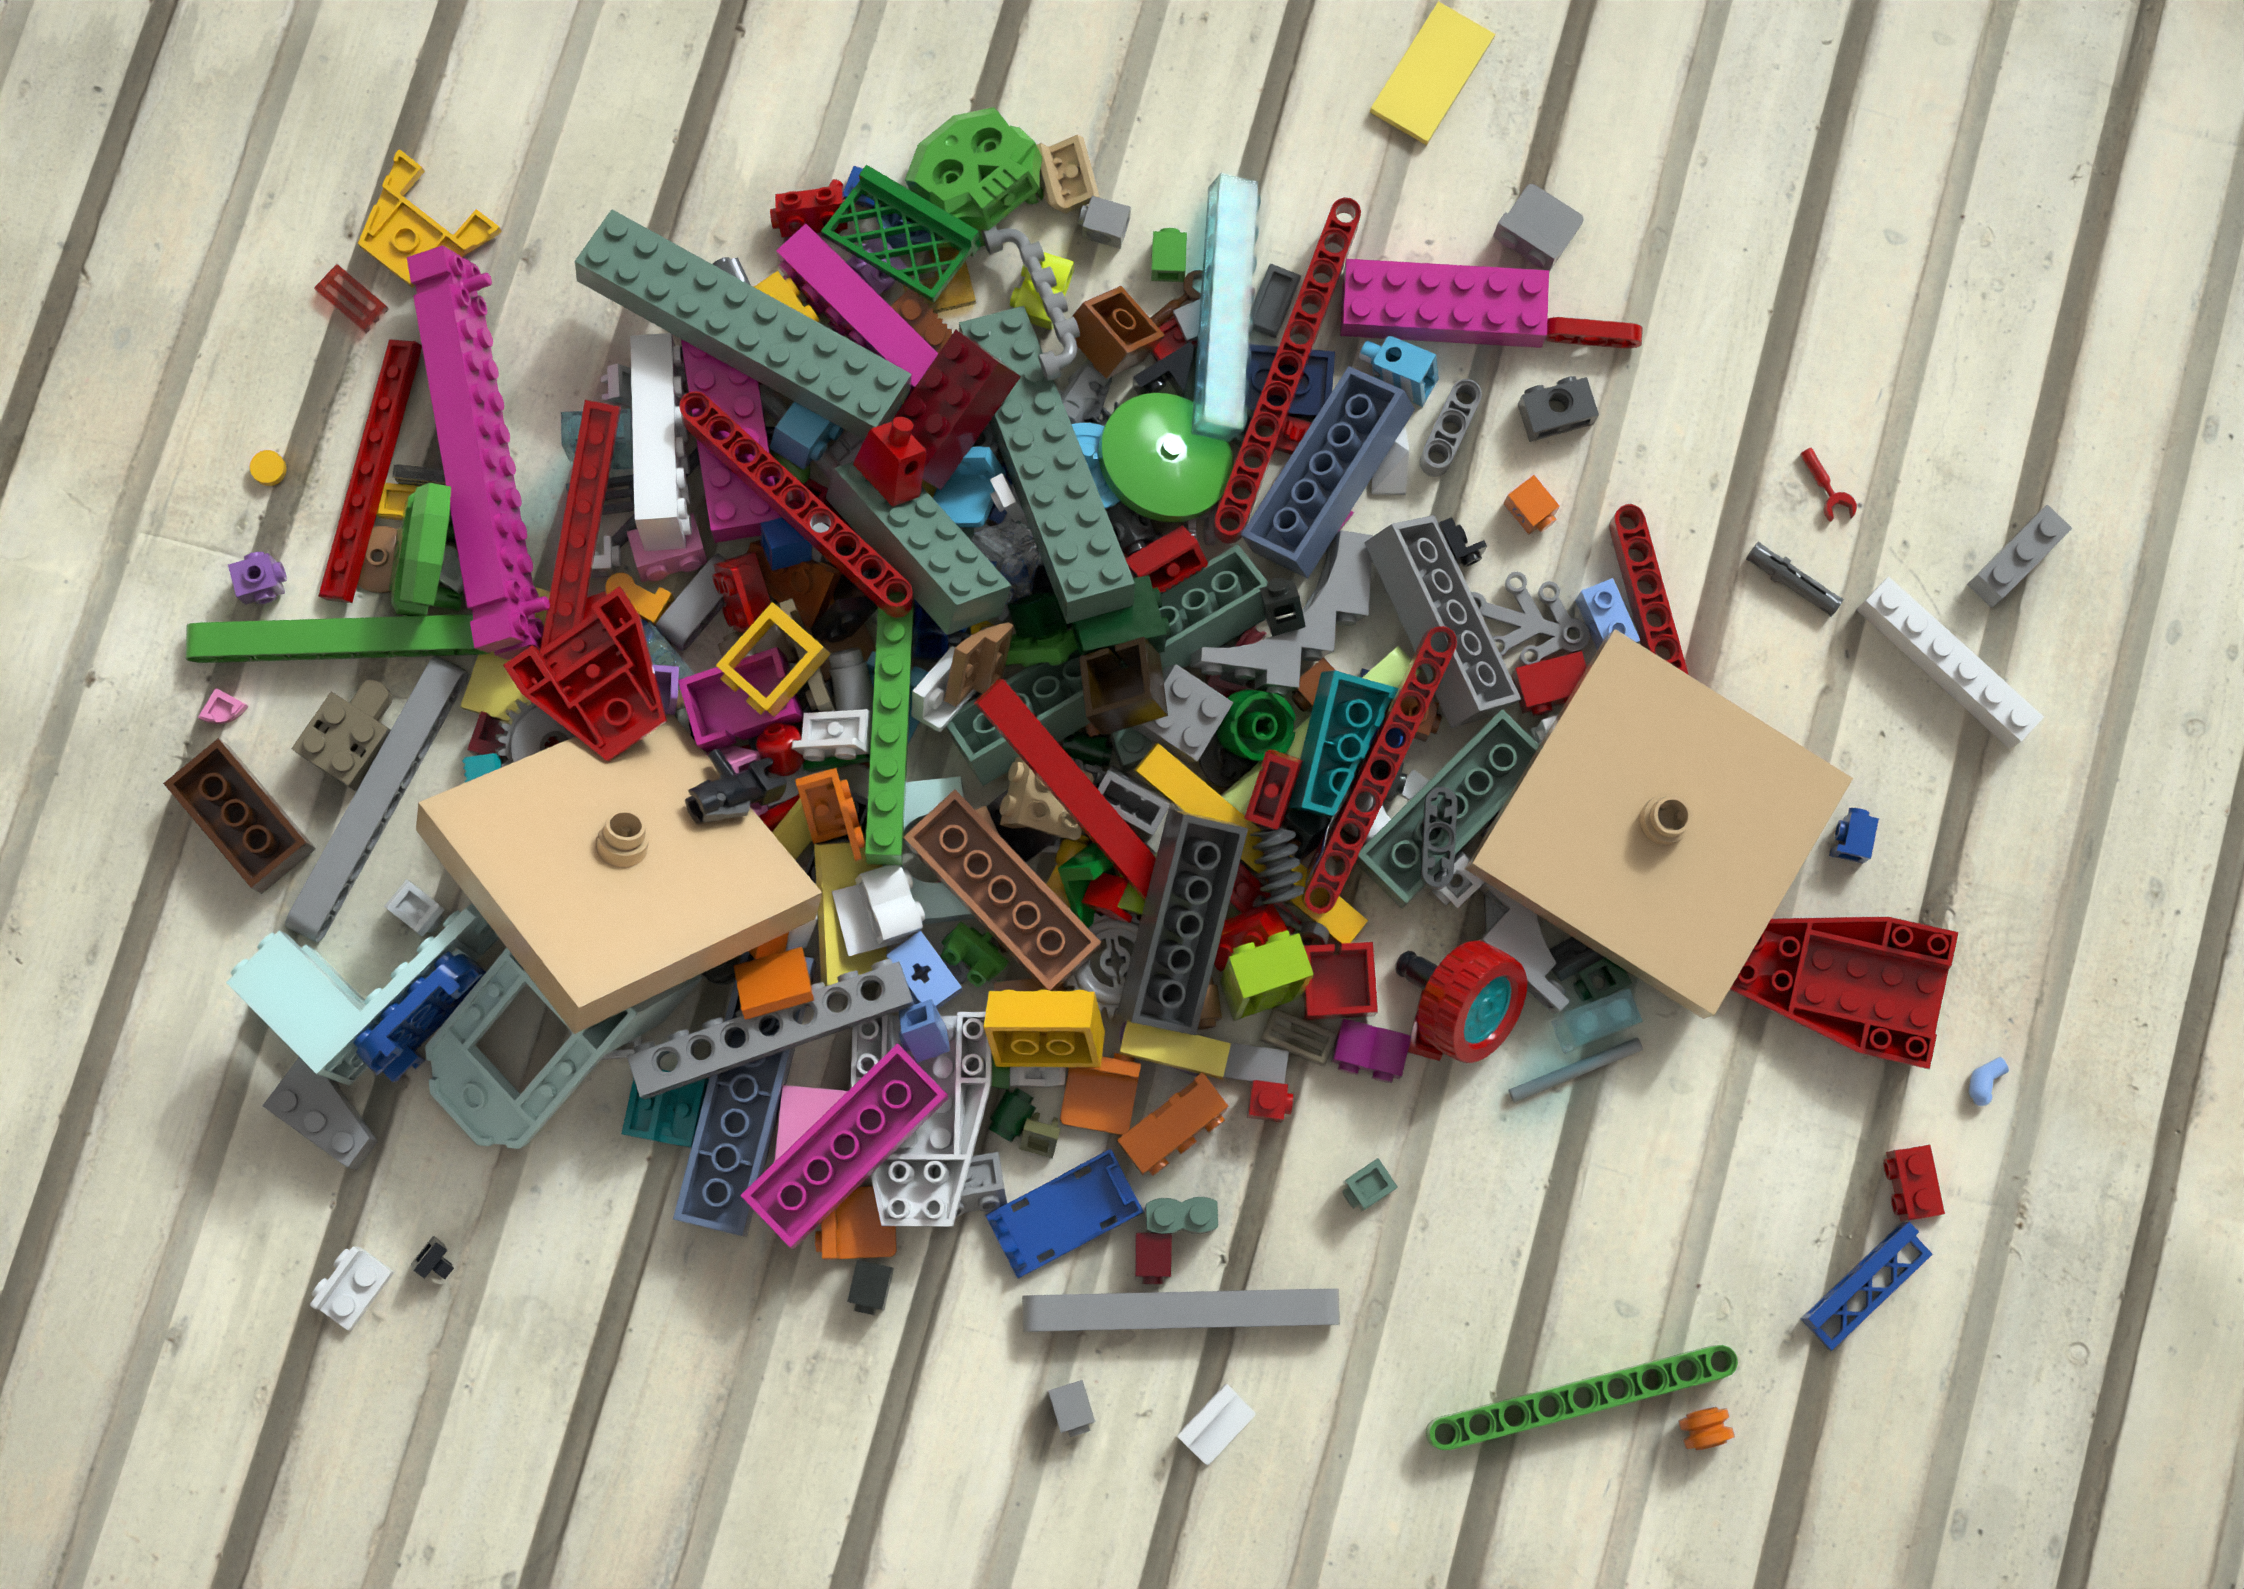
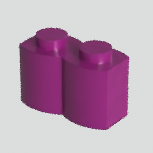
M1343 1019L1340 1023L1331 1062L1339 1064V1071L1358 1075L1359 1069L1373 1073L1372 1079L1392 1083L1393 1078L1400 1079L1403 1075L1411 1036Z

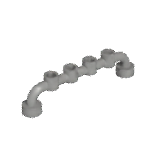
M994 226L990 230H981L989 254L1002 251V243L1013 242L1017 245L1022 262L1031 275L1033 286L1042 299L1048 318L1053 323L1058 341L1062 343L1064 348L1063 352L1058 356H1055L1052 350L1038 355L1039 363L1047 381L1061 377L1060 370L1070 365L1076 357L1077 344L1075 338L1080 337V331L1074 317L1068 319L1064 317L1063 313L1068 311V305L1063 292L1054 294L1052 291V287L1057 286L1052 268L1049 266L1042 269L1040 262L1045 261V256L1039 241L1031 244L1026 235L1016 229L1006 228L997 230L996 226Z

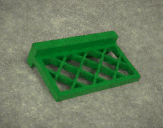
M866 164L859 174L860 181L821 230V235L934 303L969 256L974 257L980 249L979 231ZM863 194L874 200L876 209L856 212L854 204ZM895 213L902 217L903 225L883 228L881 216ZM878 217L880 230L860 233L857 220ZM854 221L856 234L842 237L834 232L840 223ZM924 230L930 234L932 242L912 245L909 232ZM906 234L908 246L888 250L885 237ZM882 238L884 251L869 253L863 249L862 241ZM953 247L960 252L954 260L940 262L937 249ZM934 251L936 263L916 267L913 253ZM910 254L912 268L897 270L891 266L890 258ZM938 271L939 280L932 290L919 283V274Z

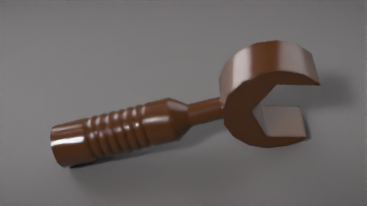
M1194 270L1188 273L1183 283L1184 294L1180 298L1168 302L1150 317L1158 328L1173 316V310L1180 308L1186 300L1194 302L1212 294V290L1201 294L1192 287L1193 280L1205 276V271Z

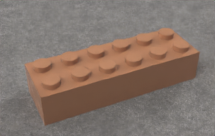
M956 789L903 837L905 845L1043 990L1055 991L1101 948V941Z

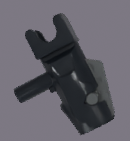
M715 749L709 753L708 758L719 772V779L714 781L709 779L689 789L688 792L692 796L685 799L688 813L696 824L719 821L725 818L743 817L748 815L750 805L758 802L760 806H764L780 800L785 793L787 780L784 777L776 779L768 777V768L773 765V759L771 758L752 762L747 770L736 773L721 750Z

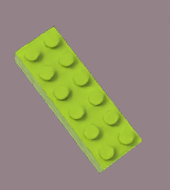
M1287 930L1269 936V941L1265 945L1255 948L1254 942L1233 949L1234 953L1228 958L1220 980L1233 1021L1300 999L1314 974L1299 933L1290 936Z

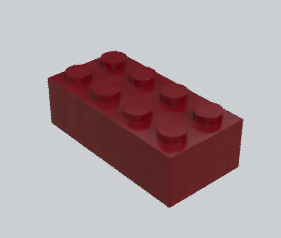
M955 329L892 419L893 421L896 417H905L912 421L913 430L911 434L926 451L923 480L942 490L963 460V457L966 456L1021 378L1019 374L957 329Z

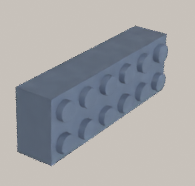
M1348 366L1243 530L1241 536L1254 553L1303 577L1309 578L1413 414L1415 408L1404 390Z

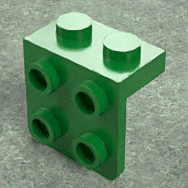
M1094 842L1058 867L1071 910L1087 928L1094 923L1095 911L1081 901L1091 880H1095L1103 873L1116 876L1113 864Z

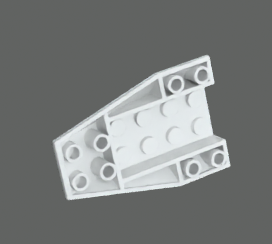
M957 1012V1016H941L947 1027L950 1051L917 1063L948 1094L949 1099L871 1174L881 1226H954L992 1085L993 1056L984 1030L986 1012ZM888 1014L853 1027L852 1087L897 1043L902 1047L898 1033L901 1031L899 1016ZM910 1050L906 1051L916 1062L912 1052Z

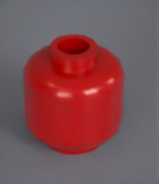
M773 723L768 725L757 738L756 747L761 759H773V765L768 768V772L779 776H789L801 768L805 759L802 754L792 749V741L802 739L796 727L790 724Z

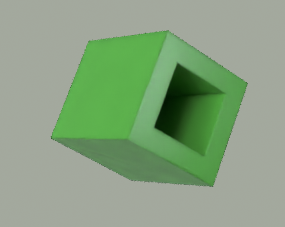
M1163 228L1160 231H1153L1151 281L1184 282L1187 232H1180L1176 228Z

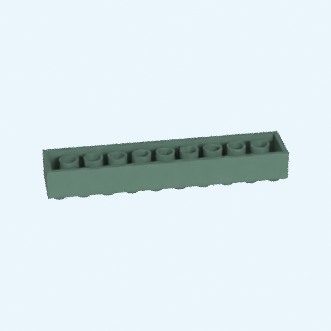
M611 209L574 261L577 282L865 440L872 428L891 422L910 393L911 373Z
M1020 306L959 322V331L977 342L1021 376L989 423L1066 624L1133 606L1135 582L1054 380L1047 381L1044 377L1038 355L1043 354L1025 307Z
M1238 544L1208 561L1207 568L1202 567L1201 571H1196L1195 575L1190 574L1189 578L1184 577L1183 582L1178 581V584L1172 585L1171 589L1166 588L1165 592H1160L1162 608H1159L1161 617H1167L1171 637L1166 638L1165 652L1159 653L1162 672L1164 668L1174 664L1184 668L1190 664L1191 653L1202 647L1218 648L1266 620L1259 588L1266 587L1268 581ZM1078 648L1062 664L1037 663L1005 680L1057 742L1091 723L1086 718ZM1123 660L1121 661L1125 668L1129 667ZM978 696L966 703L947 724L946 728L954 744L982 786L1008 772L1016 757L1020 756L974 704L980 697Z

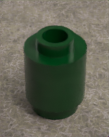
M1076 731L1074 734L1064 738L1062 748L1074 761L1076 759L1082 760L1083 766L1085 764L1098 765L1102 769V765L1109 766L1113 746L1107 745L1108 738L1096 735L1090 737L1087 733Z
M1017 1087L1013 1093L1006 1090L989 1118L992 1122L988 1129L1013 1142L1016 1135L1020 1137L1027 1118L1030 1119L1037 1108L1031 1104L1034 1097Z

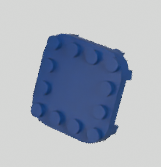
M450 951L443 954L435 962L434 967L436 970L426 979L424 977L417 979L408 988L407 993L409 995L399 1005L396 1002L390 1005L381 1014L380 1018L382 1021L373 1030L370 1028L364 1030L354 1040L353 1043L358 1048L357 1056L377 1076L383 1072L392 1082L398 1081L401 1075L411 1066L414 1069L419 1067L425 1059L416 1050L445 1023L486 973L476 961L465 954L454 956Z

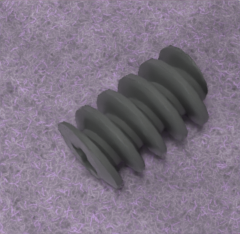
M1279 828L1278 830L1268 829L1251 833L1250 836L1261 838V842L1252 846V849L1264 853L1263 856L1254 860L1255 864L1266 866L1265 870L1257 874V878L1268 879V883L1260 887L1259 890L1271 895V897L1262 901V904L1285 902L1303 894L1305 888L1294 884L1302 879V873L1291 871L1300 865V859L1289 857V855L1298 850V846L1287 843V841L1296 836L1295 832Z

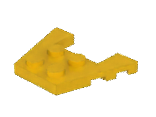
M398 149L393 158L394 164L389 175H386L382 184L383 190L377 204L373 205L358 245L413 288L415 285L410 280L407 257L443 245L462 258L498 236L502 231L497 224L475 209L456 233L451 234L403 197L425 171L422 166Z

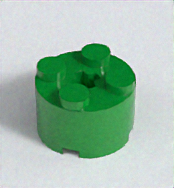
M1249 689L1240 690L1228 697L1233 704L1216 730L1218 739L1227 752L1236 754L1244 759L1263 761L1265 753L1269 749L1284 754L1288 751L1295 738L1293 720L1296 721L1295 713L1288 701L1278 694Z

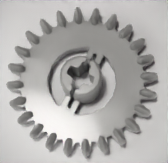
M1095 912L1094 923L1088 928L1100 941L1106 939L1107 949L1103 951L1100 957V966L1103 974L1113 980L1114 987L1100 983L1093 976L1090 968V958L1063 983L1064 988L1075 986V990L1095 992L1100 1013L1103 1008L1107 1009L1109 1020L1113 1019L1115 1011L1118 1010L1125 977L1131 960L1129 952L1119 946L1118 937L1125 938L1135 944L1140 921L1137 920V914L1131 912L1130 915L1133 916L1131 923L1115 920L1105 915L1100 917ZM1111 940H1114L1115 952L1119 960L1126 961V963L1120 966L1119 976L1121 984L1117 982L1116 971H1114L1113 967L1106 966V963L1111 962V956L1113 955Z

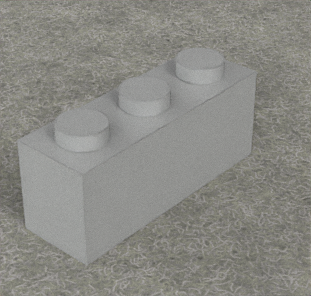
M2046 505L1967 585L1992 608L2054 548L2072 527L2049 505Z

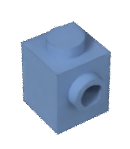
M932 999L899 1010L901 1031L898 1033L900 1042L905 1051L910 1050L917 1063L950 1051L947 1027Z

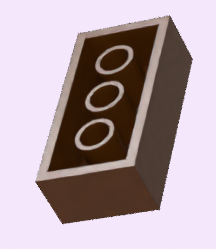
M219 738L163 783L245 882L261 894L316 849L231 747Z

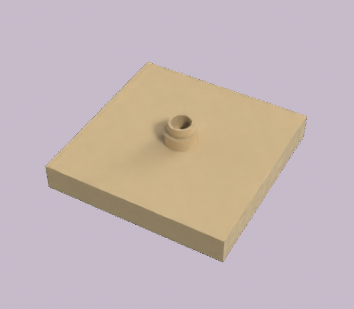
M1614 629L1603 640L1468 862L1465 870L1702 1019L1716 1014L1853 778Z
M665 714L667 719L665 724L609 762L579 738L573 737L418 802L416 831L574 1034L816 919L822 896L821 890L751 807L748 815L743 817L725 818L702 824H696L692 819L685 804V799L692 796L688 790L706 780H717L720 774L705 752L696 745L695 740L674 715Z

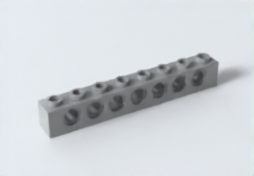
M891 959L882 960L871 965L872 971L859 975L856 970L838 976V983L826 987L824 982L813 984L811 986L814 1001L746 1020L742 1010L736 1012L737 1018L723 1022L722 1018H716L703 1023V1030L689 1034L688 1029L670 1034L668 1036L669 1041L655 1046L654 1041L634 1047L635 1053L628 1055L627 1059L639 1096L643 1099H648L915 1005L900 962L892 963ZM869 983H877L882 987L880 997L874 1001H868L862 995L864 987ZM838 994L846 996L848 1005L844 1011L835 1013L829 1009V1001L833 996ZM803 1006H808L814 1011L813 1019L808 1024H798L795 1020L797 1010ZM769 1018H776L780 1023L779 1031L773 1036H765L761 1031L763 1022ZM734 1030H742L746 1035L745 1043L739 1048H731L728 1045V1036ZM700 1042H709L712 1047L710 1056L705 1060H697L694 1057L695 1046ZM668 1053L675 1054L678 1060L677 1066L670 1072H663L660 1068L661 1058Z

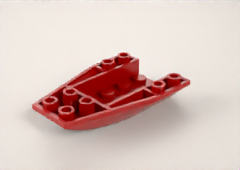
M1892 917L1771 919L1730 990L1856 1053L1930 1069L1948 971L1952 966L1959 932Z

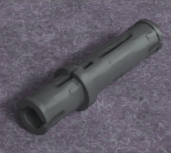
M1759 541L1746 557L1747 561H1750L1771 575L1770 579L1775 583L1779 581L1830 617L1834 615L1844 600L1790 564L1791 560L1786 556L1784 558L1780 557Z

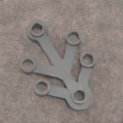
M1521 572L1509 574L1505 581V588L1514 595L1523 613L1487 603L1483 595L1471 592L1474 600L1480 605L1479 610L1482 617L1520 627L1503 637H1492L1494 642H1500L1503 645V651L1499 652L1501 657L1506 654L1507 650L1539 633L1553 638L1538 647L1526 646L1519 656L1520 663L1523 666L1540 662L1541 659L1560 649L1571 653L1578 652L1589 641L1588 627L1581 620L1570 618L1559 599L1560 589L1554 582L1548 581L1543 583L1538 590V598L1542 603L1548 605L1557 623L1543 619L1526 589L1527 579ZM1518 578L1522 583V587H1512L1510 580ZM1551 588L1555 596L1553 598L1545 597L1543 589ZM1567 630H1576L1578 639H1569ZM1528 651L1533 652L1536 655V661L1528 662L1524 654Z

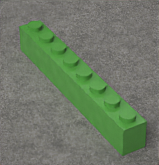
M893 592L888 596V599L894 603L902 602L906 598L901 592ZM914 597L912 609L904 617H891L878 607L865 849L867 864L902 865L915 611Z

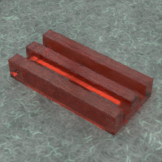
M338 264L314 287L317 293L364 333L370 330L372 323L376 324L380 320L379 316L382 313L385 314L389 310L381 300ZM339 275L371 302L375 308L372 311L335 281L334 278ZM330 285L362 312L366 318L364 320L360 319L325 288Z

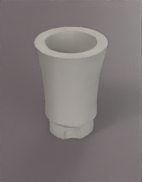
M857 647L831 653L829 656L831 666L829 672L833 685L836 711L867 709L873 713L874 687L869 675L867 662L863 660L861 649Z

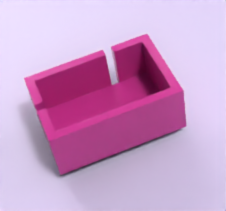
M777 647L745 657L734 668L738 674L765 698L771 694L791 671L787 656ZM718 667L678 680L696 745L707 753L737 743L735 736L743 741L759 736L770 724L782 723L792 725L803 721L804 713L798 693L774 717L766 710L760 715L746 702L749 695L742 688L735 692L720 679L724 672Z

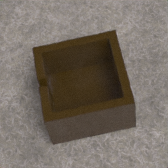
M1144 636L1115 645L1116 653L1129 666L1128 668H1125L1109 648L1079 656L1086 718L1102 735L1168 716L1161 657Z

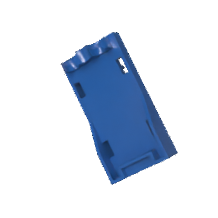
M1109 1149L985 1216L1014 1273L1019 1279L1141 1215L1144 1211L1112 1149ZM1087 1166L1090 1167L1092 1170L1090 1173L1076 1179L1074 1173ZM1027 1198L1029 1204L1013 1212L1011 1206ZM1116 1216L1118 1222L1102 1230L1100 1223ZM1053 1249L1055 1255L1039 1263L1037 1256Z

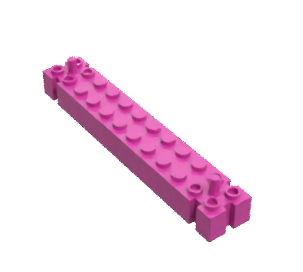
M442 245L407 257L411 283L416 286L417 294L413 295L444 476L446 486H451L450 510L467 608L471 609L473 614V621H470L474 648L487 653L494 651L495 656L508 660L514 658L530 646L540 650L544 625L539 618H535V613L548 610L550 602L546 596L539 598L538 592L533 586L531 575L533 562L527 553L525 541L527 539V529L521 519L519 508L522 505V500L514 480L516 466L509 452L508 442H510V433L504 424L502 410H504L505 405L497 384L499 371L493 360L491 351L493 338L487 328L485 317L488 310L485 300L482 296H478L477 293L482 288L491 286L492 279L488 273L481 274L476 264L464 257L461 258L460 255Z

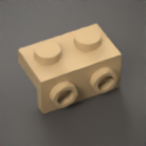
M1077 134L1049 147L1043 143L1037 144L1042 156L1040 174L1043 176L1045 183L1043 194L1049 206L1066 214L1083 207V205L1090 204L1092 196L1100 198L1082 136Z

